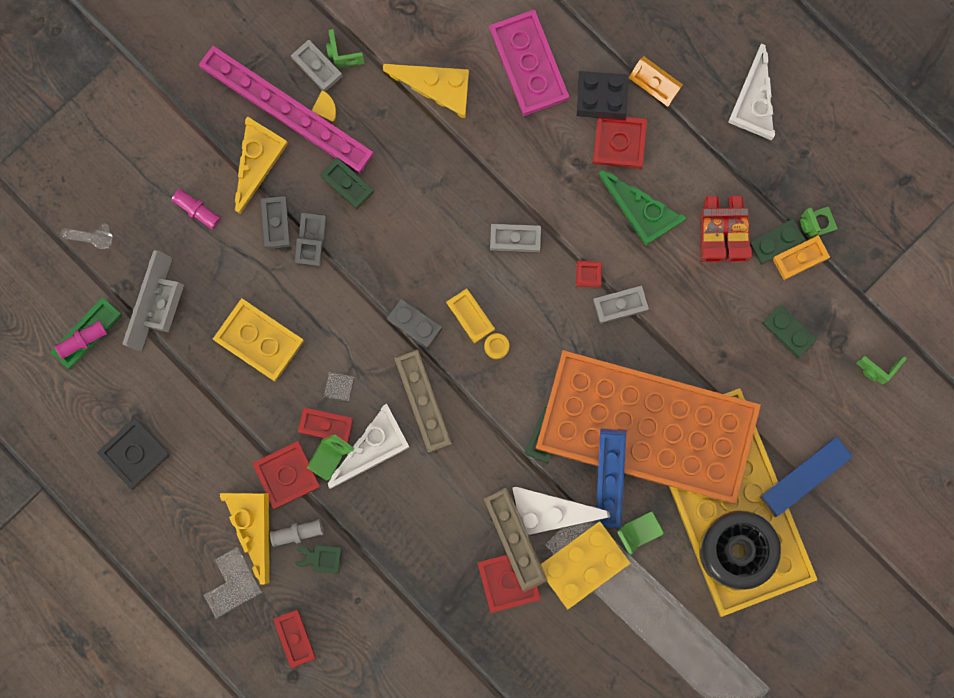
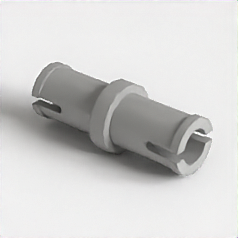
M320 519L300 525L294 523L291 527L270 531L273 547L291 542L298 544L302 543L303 539L324 535Z

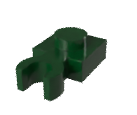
M315 545V553L305 547L297 548L298 552L306 554V559L303 562L295 561V565L305 567L311 563L313 564L312 571L339 574L342 548Z

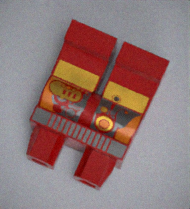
M707 196L705 198L703 210L700 213V262H723L724 260L726 262H748L752 258L749 239L748 208H744L742 196H730L728 198V208L723 209L719 208V197Z

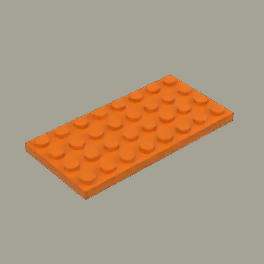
M563 350L536 449L598 466L600 429L627 430L624 474L736 504L761 404Z

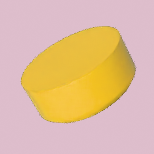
M495 333L486 339L484 349L490 358L502 359L509 352V341L504 335Z

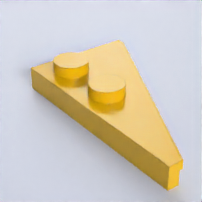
M383 64V71L388 73L393 79L402 81L414 91L428 99L435 100L437 104L442 107L445 106L458 113V116L465 118L469 70Z
M248 116L245 119V136L242 142L243 151L239 165V182L235 196V211L239 214L245 209L288 145L285 139Z
M220 493L221 500L226 502L232 515L229 518L232 525L236 528L245 553H249L254 564L252 570L255 577L258 578L260 584L270 583L269 493Z

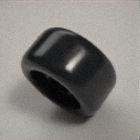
M732 511L717 517L706 527L700 540L699 555L705 572L714 582L731 590H749L764 584L775 573L781 558V544L775 529L766 519L749 511ZM735 544H740L744 548V555L741 558H736L732 553V547Z

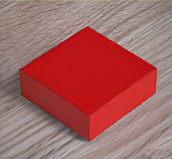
M577 261L576 287L601 288L602 262Z

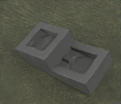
M301 213L295 263L320 266L327 215Z

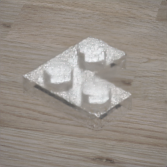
M238 547L215 559L226 583L205 594L204 597L215 618H218L263 593Z

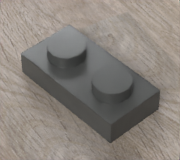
M286 196L261 198L265 249L291 247Z
M400 299L387 317L388 322L427 349L442 330L440 325L402 299Z

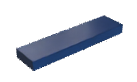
M600 429L596 508L609 512L610 517L596 520L595 524L600 521L604 527L621 528L627 430Z
M835 437L759 497L773 516L778 517L850 460L852 455L840 439Z

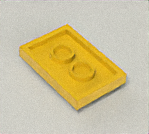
M242 298L213 338L215 342L274 382L278 380L304 343L302 338Z
M599 521L543 562L541 566L547 577L548 584L568 610L631 563Z

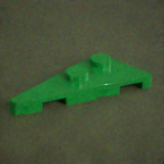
M604 170L599 172L598 176L645 246L686 221L684 215H679L665 207V204L653 200L648 194L636 187H630L618 180L617 176L606 173Z

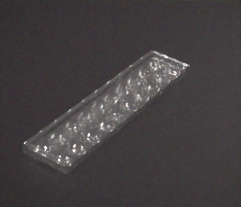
M591 521L561 528L545 547L555 554L596 523ZM616 543L631 564L593 592L703 698H762L770 688Z

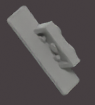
M154 250L128 329L125 333L123 345L136 351H142L149 328L169 333L184 287L179 282L166 280L172 257L161 251Z

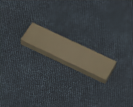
M415 350L395 357L396 365L428 453L452 445L419 351Z
M504 488L484 498L522 591L526 592L548 581L509 489Z

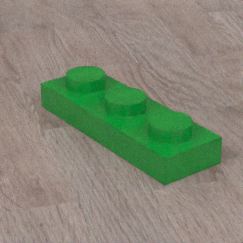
M102 297L59 343L73 336V332L77 330L80 332L98 320L107 332L123 315ZM102 337L88 344V348L84 350L81 348L63 360L55 348L50 353L67 369L71 370Z

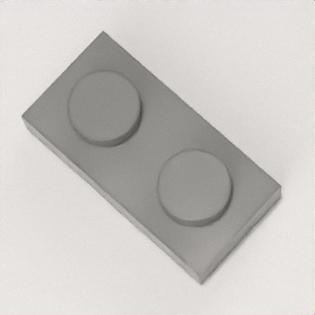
M310 40L306 41L291 55V58L324 92L343 77L342 73Z
M491 224L490 251L540 252L541 226Z
M642 286L593 299L600 324L649 310Z

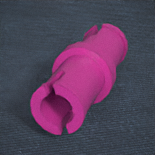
M181 188L176 191L171 199L173 203L187 211L189 217L198 219L211 230L221 220L220 216L204 206L203 201H197Z
M98 320L80 332L78 330L73 332V336L54 345V348L63 360L81 348L83 350L88 348V344L107 335Z

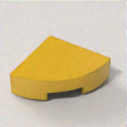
M322 90L312 112L334 124L336 120L335 104L332 98Z

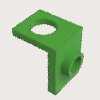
M328 30L331 42L326 43L328 57H333L337 69L365 64L362 52L339 56L334 30Z
M829 207L814 212L812 208H808L800 217L801 227L804 233H807L809 240L818 235L821 236L837 230ZM819 215L825 216L828 219V226L824 229H820L816 217Z
M866 356L861 357L856 364L864 370L863 373L872 381L877 380L883 385L892 378L907 358L903 356L898 359L888 373L884 372Z
M336 435L322 439L307 468L328 481L342 456L353 452L355 448Z
M650 511L622 525L617 533L630 555L634 553L637 547L663 535L664 530L654 512Z

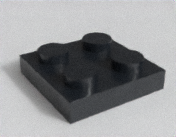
M579 71L576 116L626 120L628 75Z
M135 417L97 452L131 490H134L170 456L166 449Z

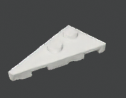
M761 44L728 123L772 140L775 136V130H773L772 122L773 107L770 100L772 96L767 67L768 53L766 52V45Z
M387 404L383 405L376 418L369 424L365 433L353 446L355 448L354 451L347 454L346 459L334 472L328 482V486L332 489L410 448Z
M513 487L516 508L528 535L610 517L609 512L600 508L579 504L521 487Z

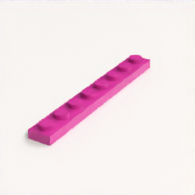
M215 46L210 48L199 63V67L333 157H338L345 165L360 174L373 157V151Z

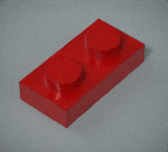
M303 407L298 433L323 439L336 435L348 443L354 419Z
M299 610L273 619L290 668L316 659Z

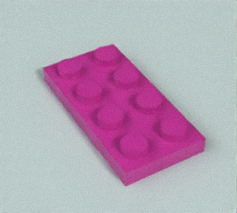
M535 9L489 25L491 36L523 117L569 100V94Z

